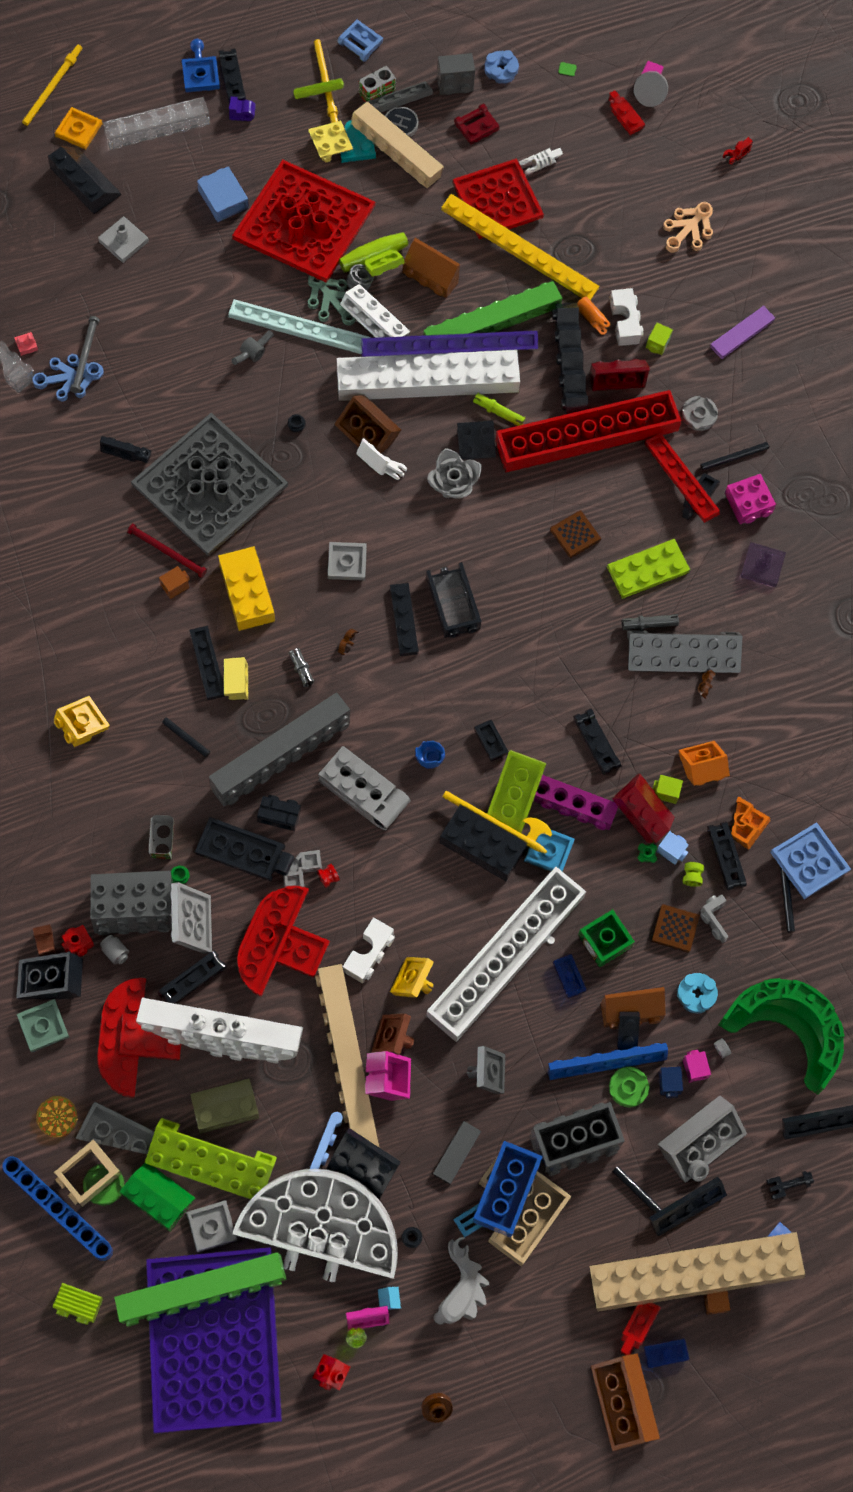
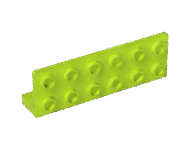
M161 1118L158 1122L145 1160L146 1164L248 1199H252L257 1192L268 1184L277 1157L257 1151L255 1158L179 1133L180 1124L164 1118Z

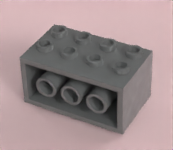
M171 871L91 874V922L94 933L109 935L110 933L117 932L119 934H129L130 932L148 933L150 931L168 932L172 930V900L170 893L173 880Z
M611 1102L596 1104L588 1110L580 1109L573 1112V1115L559 1116L554 1118V1121L548 1123H538L534 1125L529 1136L534 1152L543 1156L539 1165L542 1175L548 1173L549 1176L560 1173V1170L566 1167L568 1170L577 1168L584 1161H587V1164L595 1162L602 1155H606V1157L613 1156L618 1153L617 1151L620 1150L625 1142Z

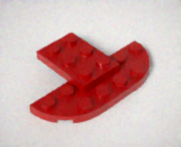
M285 886V888L269 893L260 902L238 951V970L244 984L260 997H262L277 963L315 978L330 941L293 926L309 892V888Z
M146 978L130 979L118 985L107 997L101 1014L97 1053L98 1068L102 1078H104L112 1090L129 1098L135 1097L139 1057L180 1060L181 1044H170L168 1039L142 1030L141 1026L136 1022L141 1000L145 995Z

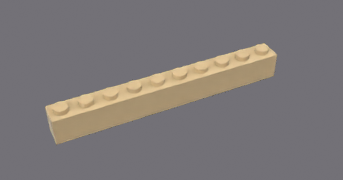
M342 964L318 968L319 975H315L317 987L322 989V994H319L321 1006H325L326 1009L323 1018L325 1025H329L330 1032L327 1033L329 1045L333 1044L334 1052H331L332 1063L337 1064L338 1071L335 1072L336 1083L341 1084L342 1091L338 1092L340 1103H345L346 1111H342L344 1123H349L350 1129L379 1147L369 1095L365 1094L366 1080Z

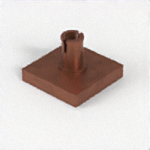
M407 1014L382 1015L371 1053L388 1051L400 1055L402 1046L410 1049L413 1046L414 1038L406 1035L411 1016Z

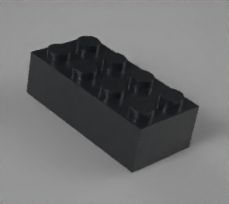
M459 805L444 829L439 842L506 882L527 847V842L462 805Z

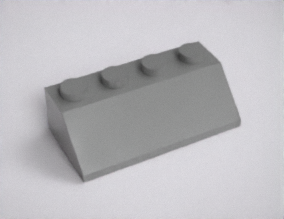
M718 1096L658 1143V1146L667 1162L686 1183L691 1179L688 1175V1168L692 1162L702 1160L707 1165L710 1164L747 1133L734 1106L723 1097Z

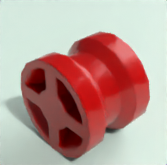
M331 863L325 869L317 870V874L325 888L329 887L332 882L340 881L338 873Z

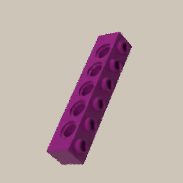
M542 775L538 789L542 788L546 793L539 794L536 792L534 802L539 803L545 809H555L561 815L573 816L582 823L589 822L594 824L600 830H610L618 809L615 802ZM560 795L564 800L557 801L555 796ZM579 802L582 807L576 808L573 806V803ZM597 809L599 810L600 814L594 815L592 814L591 810Z

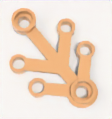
M701 202L696 208H677L674 212V218L677 220L667 219L664 222L663 228L668 232L677 227H684L676 237H669L667 239L666 249L669 252H677L681 242L690 232H692L693 238L692 249L694 251L701 250L703 242L700 240L698 223L701 219L704 228L702 237L704 239L712 237L713 230L710 227L709 218L713 213V209L709 203ZM695 215L692 219L682 220L684 216Z

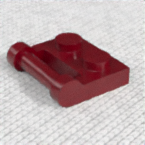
M484 103L479 105L474 111L454 119L456 127L470 145L498 131L500 127ZM479 115L483 116L479 120L467 126L464 125V123L470 121L471 119Z

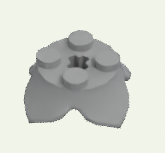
M445 448L437 457L435 470H431L428 474V483L434 490L442 493L445 498L467 497L472 492L473 485L480 477L481 464L471 459L463 461L458 453Z

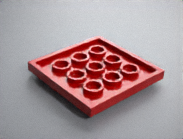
M517 158L455 178L452 181L462 201L507 229H512L544 217V213ZM476 232L478 239L485 238Z

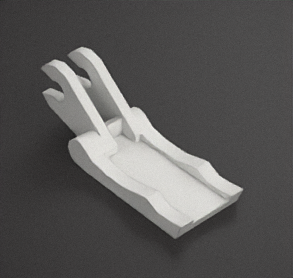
M363 438L356 453L380 475L386 473L397 480L400 479L397 474L404 477V473L399 468L406 472L407 468L405 465L383 456L372 444Z

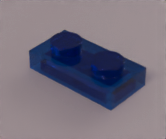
M572 954L553 961L554 968L568 999L587 991Z
M685 1339L643 1347L648 1369L690 1360Z

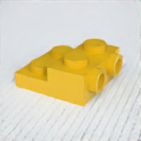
M90 696L57 709L54 716L55 726L58 729L62 728L66 742L72 743L74 747L90 741L92 736L108 730L110 726Z

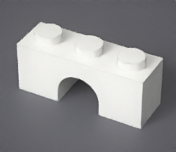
M633 288L611 291L610 305L612 315L619 314L627 318L624 321H617L615 332L618 346L639 344L640 338L643 337V327L639 325L640 311L636 309L638 303L637 295H634Z
M373 917L363 933V939L372 945V950L364 955L353 950L343 965V972L362 984L365 979L369 980L374 973L373 966L376 962L380 963L385 955L383 950L386 946L390 947L395 939L393 936L394 929Z

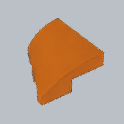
M738 797L731 835L740 845L749 850L771 820L769 816L756 810L753 804Z

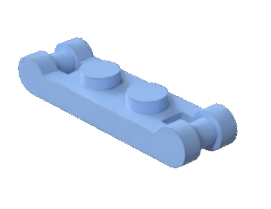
M332 1113L310 1169H320L321 1164L325 1166L329 1156L326 1153L328 1146H333L337 1136L333 1134L335 1128L342 1124L343 1117L341 1113Z

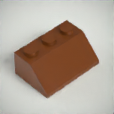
M415 238L404 259L405 263L403 264L402 272L407 277L417 280L422 286L430 288L437 295L447 299L458 284L460 264Z
M664 987L605 995L600 1004L604 1027L618 1029L619 1012H639L640 1025L641 1022H649V1024L660 1023L666 1015Z

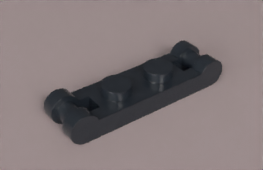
M236 48L225 52L220 50L219 58L229 104L231 96L238 97L240 101L246 100Z
M590 708L584 714L574 715V721L602 774H608L614 768L616 770L621 768V762L616 757L593 710ZM589 720L590 724L585 726L584 721ZM609 758L611 762L606 764L604 760Z
M725 821L717 826H707L726 890H733L734 887L738 886L740 888L746 887V878L728 823ZM722 832L724 836L718 837L717 833ZM736 874L737 879L732 880L731 875Z
M212 951L161 988L157 994L168 1003L178 1004V1002L216 974L225 970L227 965L224 961H220L216 951ZM212 962L214 967L210 969L207 964ZM174 989L177 994L172 997L169 992Z

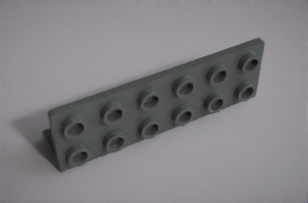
M627 630V638L629 640L628 670L706 672L711 669L713 672L740 673L743 636L739 632H720V635L656 634L648 633L646 630Z

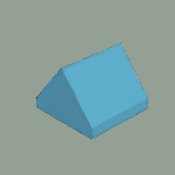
M398 1287L378 1289L380 1307L388 1306V1310L401 1309Z

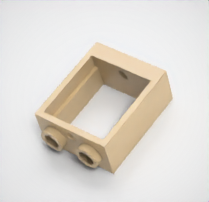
M93 1139L55 1171V1174L58 1176L55 1181L62 1189L67 1187L71 1192L68 1194V1197L75 1205L79 1202L83 1207L118 1178L121 1173ZM92 1151L109 1173L80 1196L63 1174Z

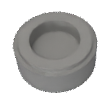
M695 1160L688 1168V1175L697 1182L704 1180L709 1173L708 1165L702 1160Z

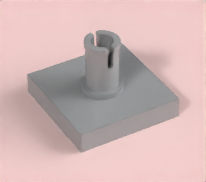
M124 216L98 237L99 242L122 263L149 242L148 237Z

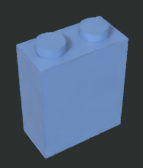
M229 166L197 180L198 191L217 222L249 208L248 197Z

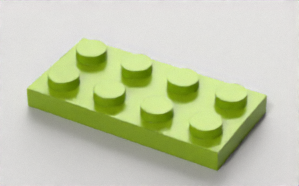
M675 539L607 565V569L622 599L690 572V568Z
M510 750L487 814L522 834L525 825L523 820L528 817L547 763Z

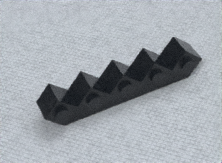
M577 303L555 304V309H552V320H555L556 325L554 340L558 345L556 360L557 365H560L559 387H562L563 395L561 409L564 410L565 414H570L588 409L586 374L583 370V350L581 348V328L579 327V307Z

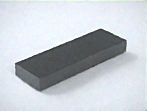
M463 1121L433 1175L451 1185L481 1131Z

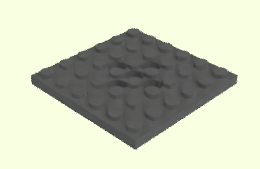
M213 413L205 417L131 481L133 487L207 556H210L288 487V482Z

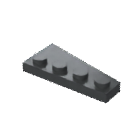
M94 1102L75 1139L88 1142L94 1139L97 1144L148 1154L155 1131Z

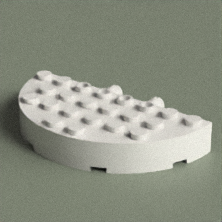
M146 998L141 1000L136 1020L142 1030L166 1038L170 1044H183L191 1048L209 1051L210 1055L222 1057V1054L228 1055L230 1059L237 1061L246 1058L278 1063L279 1060L292 1059L297 1056L303 1028L299 1026Z
M304 1169L285 1174L271 1181L249 1201L241 1212L232 1233L287 1249L283 1267L287 1269L291 1261L290 1271H295L299 1253L327 1260L322 1277L326 1281L330 1272L329 1281H336L339 1264L393 1279L395 1276L398 1255L397 1240L392 1221L386 1209L366 1186L336 1171Z

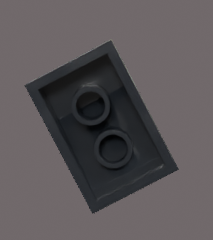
M71 952L19 960L17 999H71L81 997L83 958Z

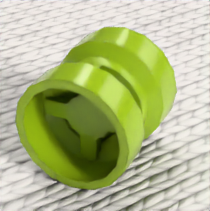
M697 862L685 863L684 870L686 875L683 877V884L692 887L702 886L703 878L701 874L704 872V865Z

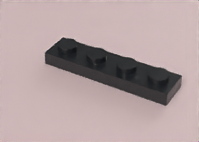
M409 583L390 585L400 656L419 654Z
M208 625L190 629L207 701L225 697L224 685Z
M853 1105L782 1118L783 1137L787 1140L853 1127Z
M717 1176L649 1217L655 1234L658 1237L727 1196L722 1180Z

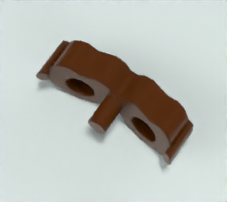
M351 628L346 632L340 642L338 653L345 656L344 651L347 644L354 645L350 639L356 633L358 634V631Z
M711 669L702 675L703 682L697 687L698 692L705 699L707 698L709 688L713 687L710 682L716 674Z

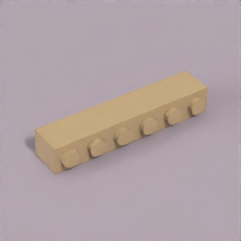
M366 102L353 112L351 124L354 128L363 133L368 140L377 145L381 151H384L420 184L428 188L441 178L444 166L369 102Z

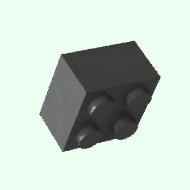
M472 53L438 56L437 83L439 94L450 95L453 93L473 92L475 66Z

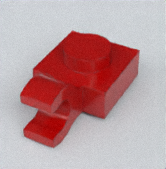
M749 137L744 141H739L735 145V150L728 149L724 152L723 158L727 156L732 157L729 160V164H733L735 160H740L751 151L753 141Z

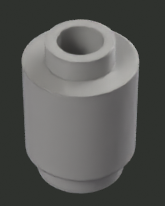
M109 935L100 943L102 951L113 964H122L128 959L129 950L117 937Z

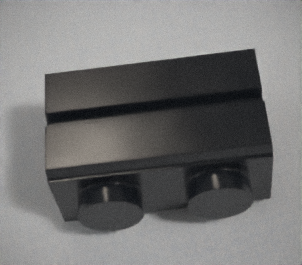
M274 795L263 796L257 815V822L296 831L301 813V805L290 799L287 802L279 800V797Z

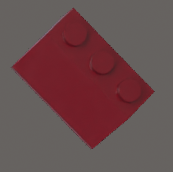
M638 359L591 363L589 373L592 391L645 388L650 371L649 365L645 360Z
M640 773L612 798L647 843H657L670 830L675 817Z

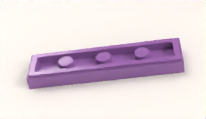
M762 306L711 343L710 348L723 359L774 322L775 317Z

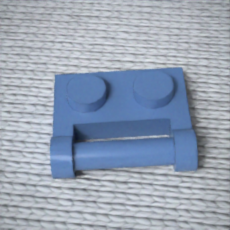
M356 20L340 35L337 43L341 46H346L365 62L383 43V37L359 20ZM352 38L366 49L363 51L348 39Z

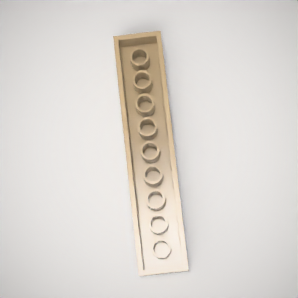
M797 1232L590 1266L598 1312L805 1278Z

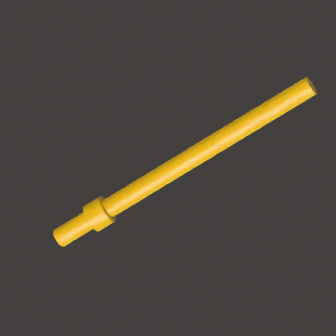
M317 39L314 41L322 82L329 81L321 42ZM332 91L326 92L328 116L331 118V123L338 122V110L334 105Z
M77 44L73 51L65 57V62L23 119L22 123L24 125H29L69 67L73 66L77 61L76 57L83 49L80 45Z

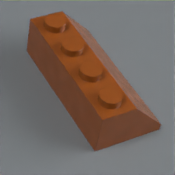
M638 1353L591 1365L612 1451L660 1439Z

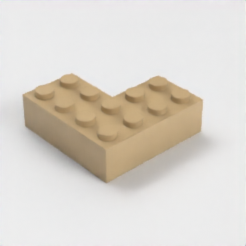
M496 1159L479 1182L484 1188H486ZM537 1171L512 1237L494 1232L488 1242L522 1267L571 1196Z

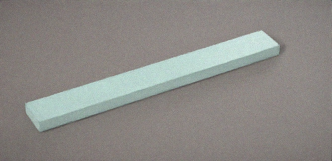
M235 299L228 314L229 318L362 354L361 338H371Z

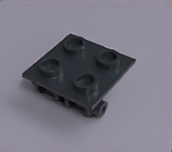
M494 420L457 423L459 456L462 460L496 457Z

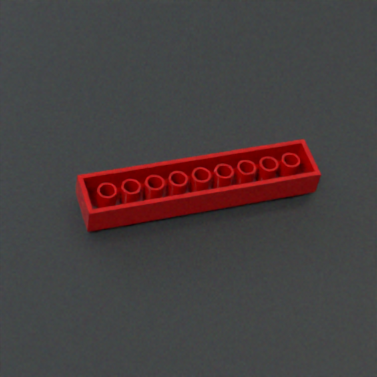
M671 390L499 430L496 431L495 442L505 473L649 439L659 433L665 435L678 432L681 418Z

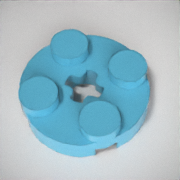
M702 973L688 974L680 982L677 990L678 1000L687 1011L692 1013H703L709 1010L715 1004L718 996L715 981ZM696 988H698L703 993V995H700L699 998H696L695 994L692 993V990H696Z

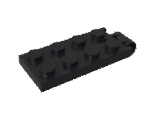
M209 817L195 850V854L270 882L273 879V871L287 876L295 859L292 854L282 851L286 848L283 843Z

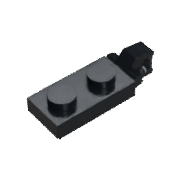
M102 436L100 439V451L132 462L139 460L148 463L150 460L151 450L145 447L140 448L128 442L118 441L112 437Z
M705 473L698 480L709 497L712 496L720 485L719 480ZM685 498L683 504L685 508L682 511V517L689 520L695 510Z

